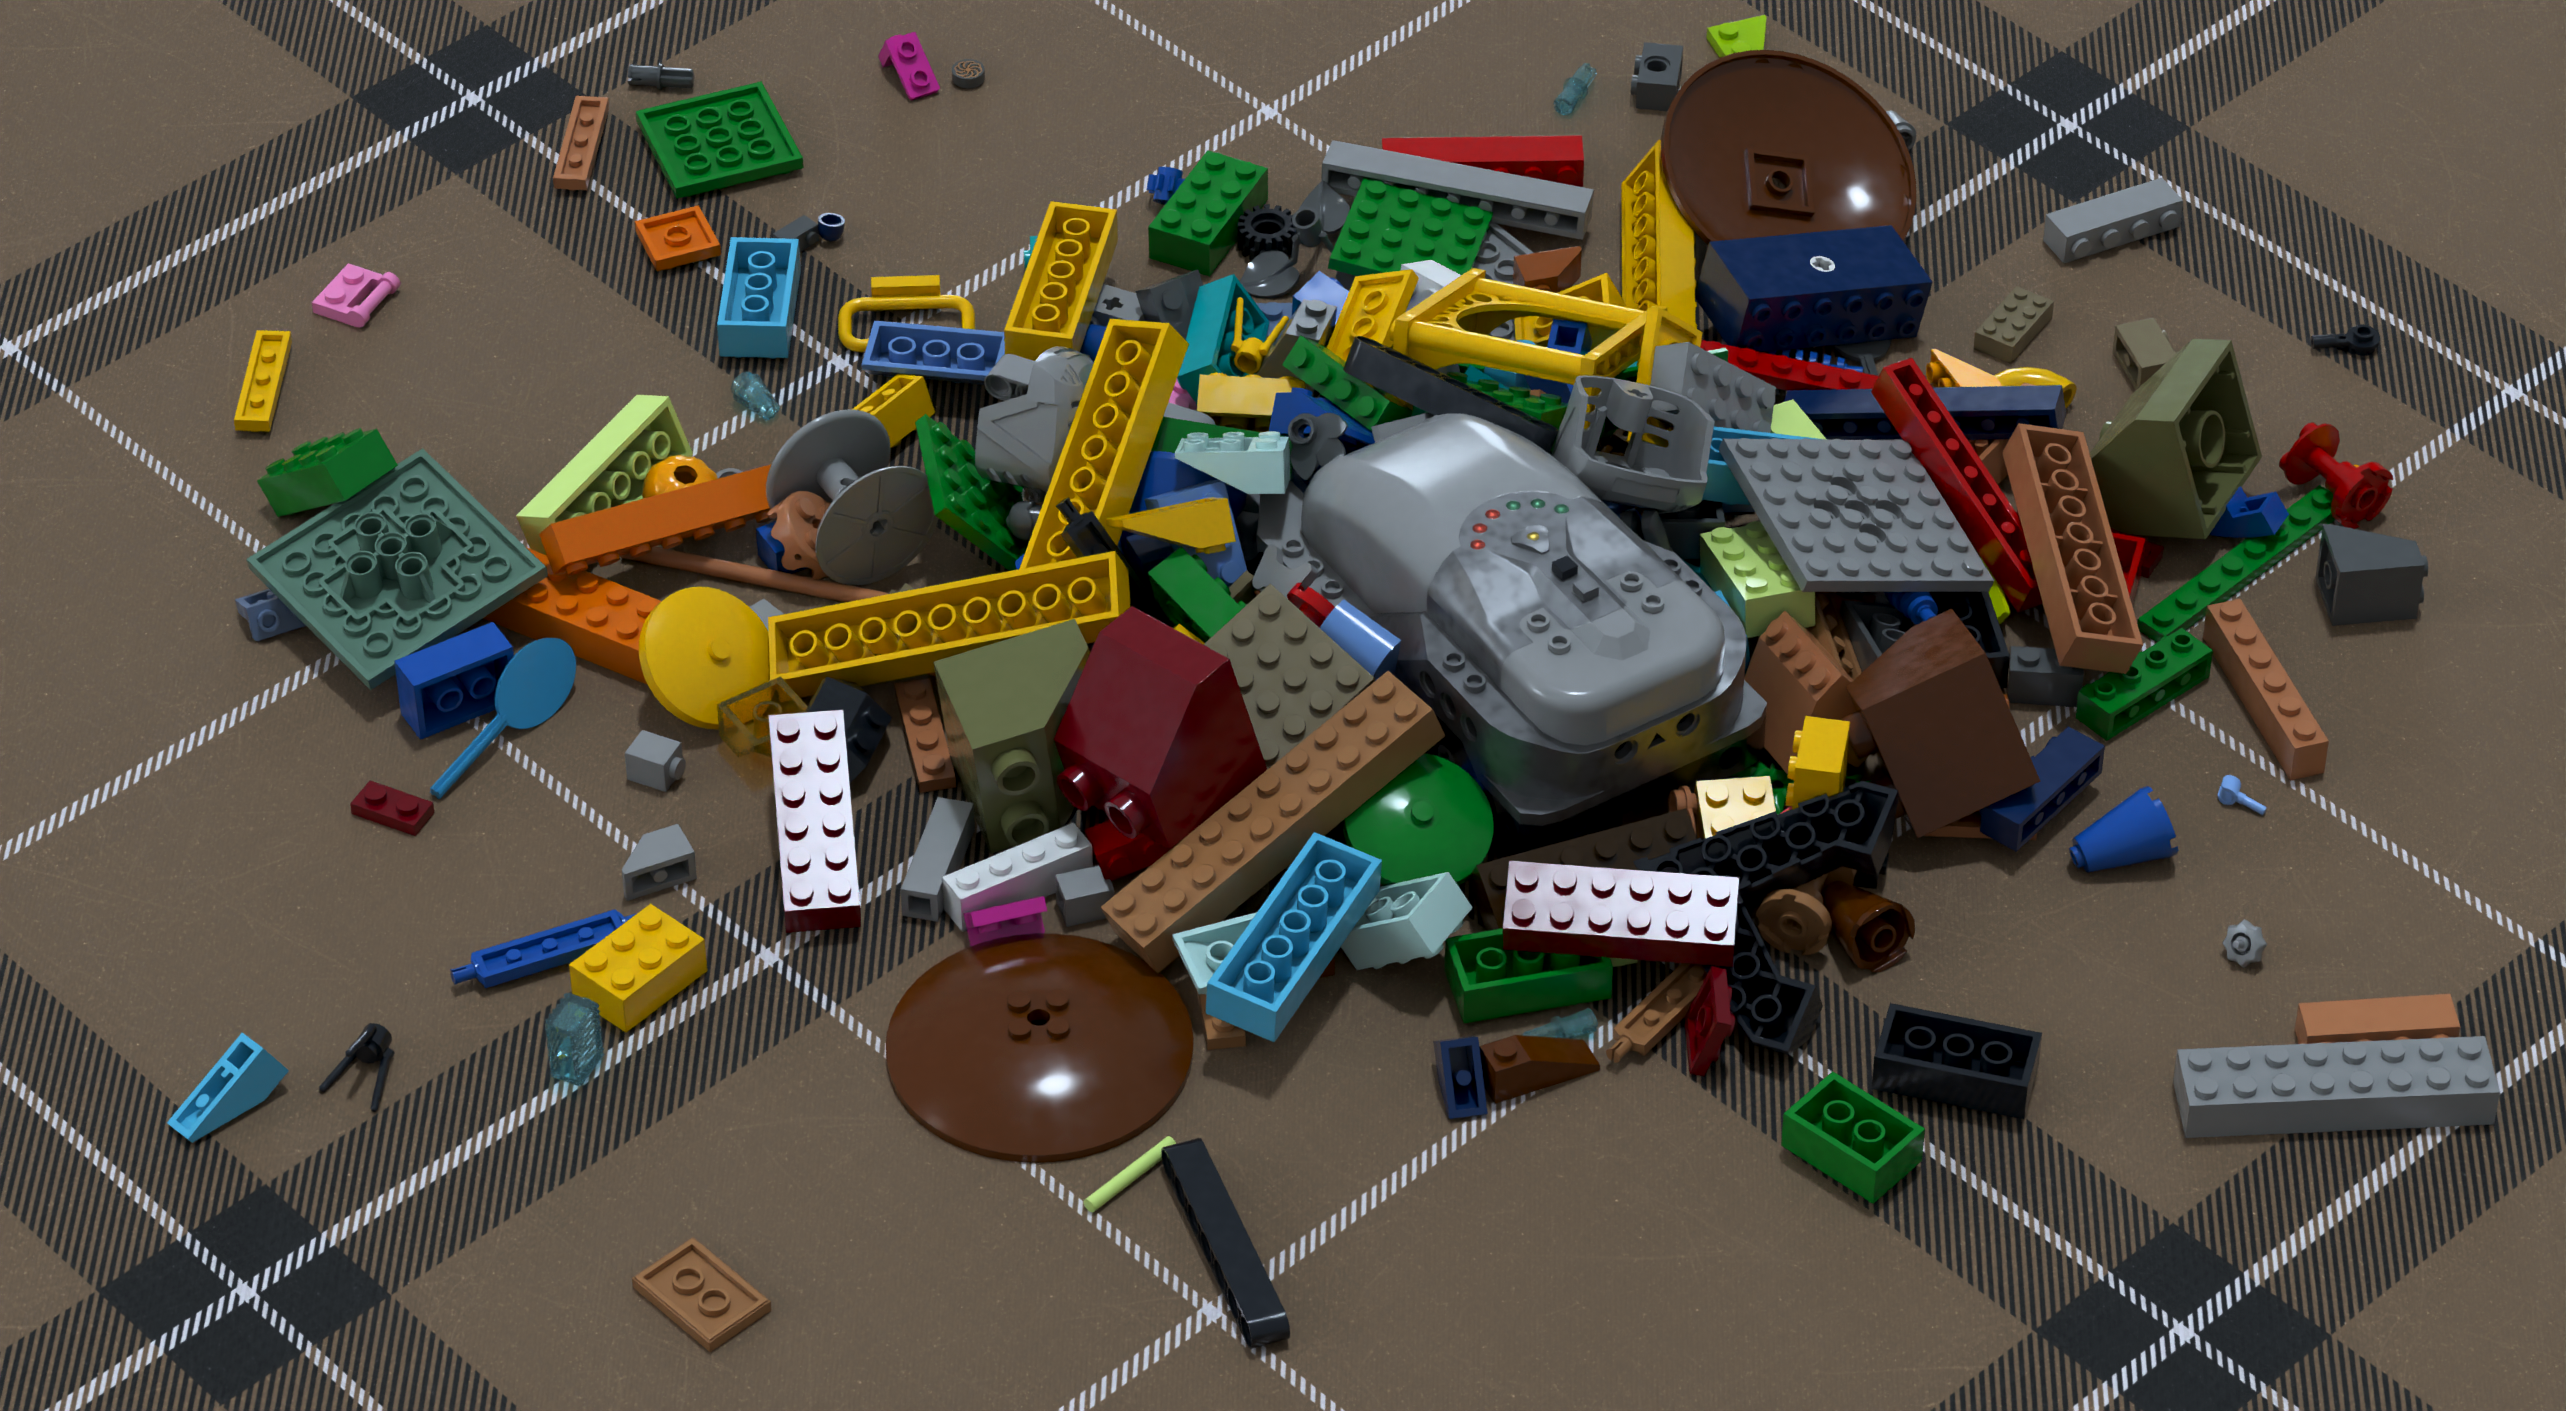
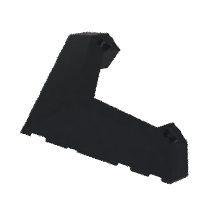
M1860 781L1849 785V790L1829 797L1826 793L1798 803V808L1777 815L1775 811L1715 832L1716 835L1701 840V838L1672 847L1669 849L1670 853L1648 860V857L1633 861L1637 870L1739 878L1733 967L1701 966L1706 974H1708L1712 966L1726 969L1727 983L1732 988L1730 1010L1753 1045L1790 1055L1809 1040L1823 1005L1816 985L1779 974L1747 910L1760 905L1762 899L1774 890L1794 889L1842 866L1878 876L1892 842L1899 797L1898 790Z

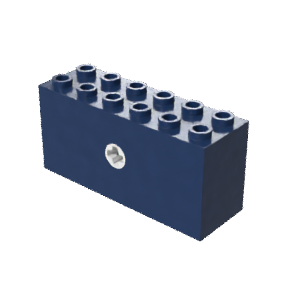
M1888 225L1711 241L1707 248L1695 299L1727 345L1750 348L1759 352L1917 337L1933 282L1893 226Z

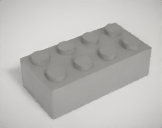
M1690 342L1655 346L1650 386L1662 388L1695 401L1713 418L1715 427L1771 433L1775 386ZM1660 400L1652 402V407L1675 415L1679 413L1678 407ZM1653 417L1674 428L1672 423L1657 417Z

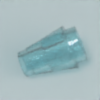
M749 371L743 372L733 381L731 392L735 401L761 416L764 420H770L778 413L780 405L776 402L758 374H752Z

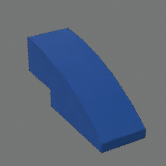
M2240 486L2226 505V511L2209 535L2233 538L2275 535L2289 513L2276 491L2247 498Z

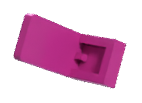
M916 32L895 35L884 42L878 55L882 67L894 64L909 100H915L938 92L940 86Z

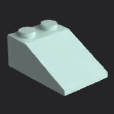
M1257 912L1172 934V940L1198 994H1207V982Z

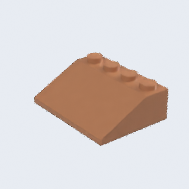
M1784 611L1768 625L1766 631L1759 637L1744 680L1767 702L1764 747L1788 775L1790 756L1797 757L1798 754L1793 753L1795 730H1803L1805 716L1840 720L1856 712V709L1846 688L1853 679L1811 632Z

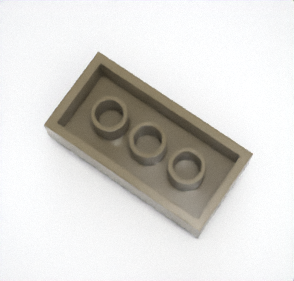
M2016 286L1975 331L1974 349L2012 363L2051 320L2054 301Z

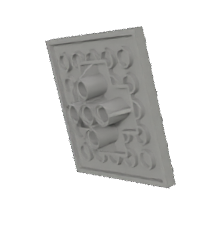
M1740 438L1722 440L1718 449L1802 592L1990 591L1994 579L1924 466L1911 452L1912 448L1907 442L1900 439Z

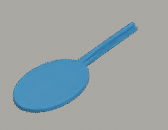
M542 638L529 643L512 657L504 668L497 684L495 693L497 715L430 787L432 795L440 799L506 726L515 729H527L537 726L549 719L562 706L570 693L576 674L575 654L568 643L558 638Z

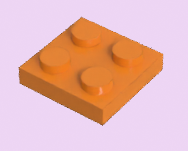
M699 205L635 221L636 234L656 271L672 269L677 266L721 255L720 243Z

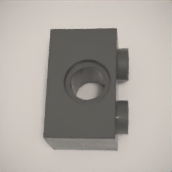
M1644 42L1642 55H1636L1634 75H1632L1631 95H1636V108L1668 111L1680 87L1683 46Z

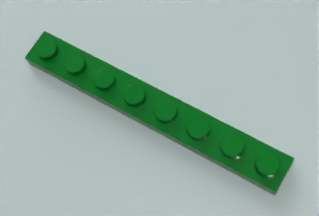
M2321 485L2317 486L2286 509L2289 515L2275 535L2245 539L2139 617L2137 620L2139 631L2158 642L2162 637L2169 636L2180 628L2184 630L2189 629L2206 616L2208 605L2225 602L2320 532L2323 524L2332 523L2335 520L2332 517L2330 507L2333 494Z

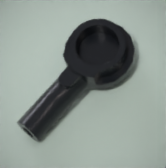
M2365 324L2350 328L2346 334L2311 336L2312 349L2337 348L2338 350H2347L2350 354L2360 356L2374 353L2380 344V334L2378 331Z

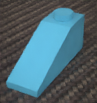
M241 1033L169 1119L167 1124L193 1143L263 1102L289 1070L264 1048L244 1033Z

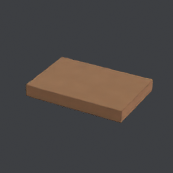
M694 1237L632 1278L635 1290L709 1352H712L771 1311V1301Z

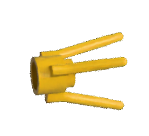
M1239 297L1235 313L1234 341L1230 348L1236 353L1234 358L1236 367L1244 373L1254 374L1260 369L1265 355L1268 354L1270 347L1284 329V326L1289 321V317H1282L1264 343L1254 337L1242 341L1244 300L1242 297Z

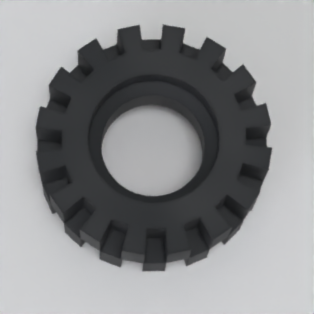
M1264 204V209L1254 206L1253 212L1249 209L1244 211V216L1240 215L1238 222L1239 251L1242 250V255L1244 257L1249 255V260L1251 261L1266 251H1281L1287 256L1288 254L1292 256V236L1296 235L1292 223L1293 215H1291V211L1286 208L1282 212L1281 206L1278 205L1274 209H1270V204Z

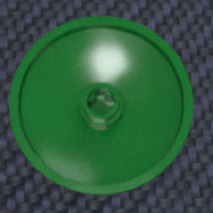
M1425 753L1345 818L1342 823L1347 846L1382 860L1380 884L1383 886L1449 872L1456 884L1460 886L1469 880L1476 865L1484 862L1494 831L1493 814L1489 801L1476 780L1453 762Z

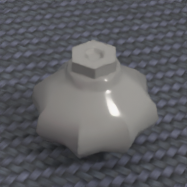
M2245 919L2237 925H2229L2227 936L2222 942L2227 950V959L2237 962L2243 968L2251 963L2261 961L2262 953L2267 946L2263 938L2262 928L2252 925Z

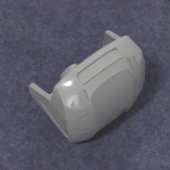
M1062 346L1051 347L1035 360L1026 395L980 408L977 425L975 467L981 478L988 481L1043 490L1047 493L1094 364L1090 355Z
M1581 375L1575 379L1567 409L1553 445L1552 455L1578 477L1601 501L1643 509H1657L1660 514L1678 512L1691 508L1702 501L1708 481L1706 471L1715 421L1699 404L1683 395L1662 388L1611 377ZM1584 388H1600V393L1597 396H1588ZM1660 400L1678 407L1679 413L1675 415L1652 407V402ZM1587 404L1595 405L1593 412H1586ZM1606 416L1618 428L1632 432L1624 456L1596 451ZM1652 416L1666 420L1673 424L1674 429L1668 431L1647 424V418ZM1585 421L1590 422V426L1587 429H1584ZM1650 433L1668 440L1669 445L1665 448L1641 439L1642 435Z

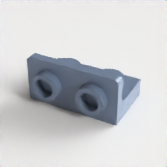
M270 589L235 599L238 613L248 620L251 635L255 641L306 626Z

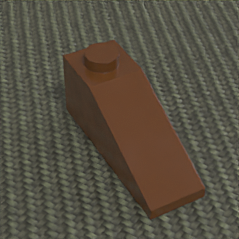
M1513 1035L1480 1046L1484 1087L1495 1104L1600 1071V1064L1584 1039Z

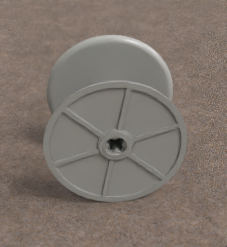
M852 409L839 410L822 415L804 425L786 441L770 467L766 481V497L770 509L797 491H808L817 494L827 502H831L821 519L816 534L815 552L818 563L824 573L836 582L847 585H864L887 578L911 562L931 538L939 518L934 514L927 481L928 475L913 467H888L890 439L884 425L870 413Z

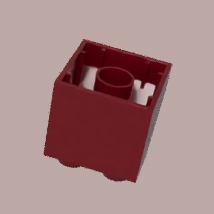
M1133 606L1099 632L1054 737L1056 748L1065 769L1057 776V783L1067 800L1077 809L1086 811L1091 806H1095L1104 811L1116 829L1127 838L1134 839L1142 833L1170 850L1267 770L1229 658Z

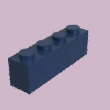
M2069 726L2057 737H2052L2040 753L2030 757L2040 782L1980 809V832L2017 852L2102 773L2105 745Z

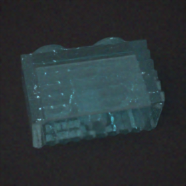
M566 993L564 998L560 999V1003L556 1004V1008L552 1009V1014H548L549 1018L544 1019L552 1077L581 1086L605 1055L602 1052L604 1048L602 1047L603 1043L601 1040L603 1038L600 1031L602 1028L600 1026L601 1021L599 1020L601 1016L598 1010L599 1005L586 997Z

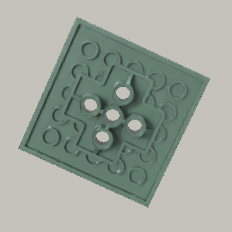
M423 448L398 463V466L346 501L333 504L246 559L249 569L370 690L396 674L395 660L453 638L548 577L546 566Z

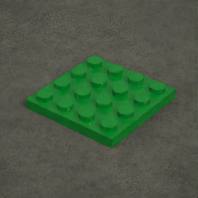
M762 81L636 111V122L676 199L804 168L803 157Z
M1363 178L1331 253L1328 269L1362 276L1400 271L1401 264L1433 260L1463 275L1475 266L1490 228L1493 212L1482 210L1475 206L1452 202L1445 198L1418 193L1411 189L1384 184L1381 181Z
M925 414L915 424L925 471L928 475L927 481L935 516L1009 571L1016 570L1015 561L1022 554H1025L1029 541L1016 539L1011 534L1010 528L1006 525V518L1012 506L1017 502L1023 501V488L981 478L975 467V450L972 445L964 439L959 440L944 423H937Z

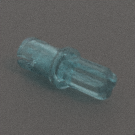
M1583 63L1573 77L1565 80L1562 92L1553 102V104H1556L1554 108L1558 113L1562 115L1571 114L1578 101L1587 96L1588 86L1597 75L1596 69L1592 68L1589 63Z
M1586 1008L1583 1011L1563 1018L1559 1016L1553 1017L1551 1023L1526 1031L1522 1035L1573 1039L1596 1032L1598 1023L1594 1012L1590 1008Z

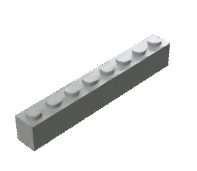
M1332 140L1322 163L1321 181H1325L1339 194L1356 197L1363 178L1493 212L1491 223L1581 240L1584 238L1592 217L1594 189Z

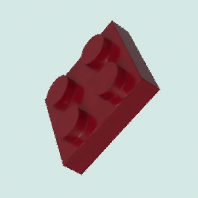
M1711 967L1684 1017L1690 1074L1705 1076L1711 1063H1715L1718 1060L1721 1044L1725 1037H1730L1733 1032L1735 1016L1730 1012L1732 988L1727 983L1726 969Z

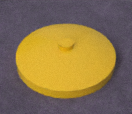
M690 587L669 595L656 605L646 618L639 639L641 669L654 696L674 716L700 728L726 729L745 722L766 704L774 689L770 683L768 630L757 614L743 601L719 589Z

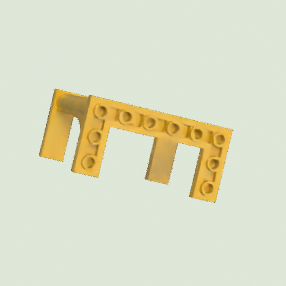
M1472 268L1396 318L1390 329V340L1393 341L1394 350L1435 370L1452 364H1475L1574 385L1577 376L1590 375L1614 378L1637 360V366H1639L1647 310L1643 311L1486 279V270ZM1653 305V306L1651 307V308L1660 307V308H1662V309L1665 310V311L1668 310V307L1659 306V305ZM1525 316H1540L1587 323L1590 327L1616 332L1586 355L1489 335L1502 323ZM1584 388L1588 396H1597L1600 393V388ZM1393 396L1409 409H1413L1412 404ZM1587 404L1586 412H1593L1595 405ZM1585 421L1584 429H1587L1590 426L1589 421Z

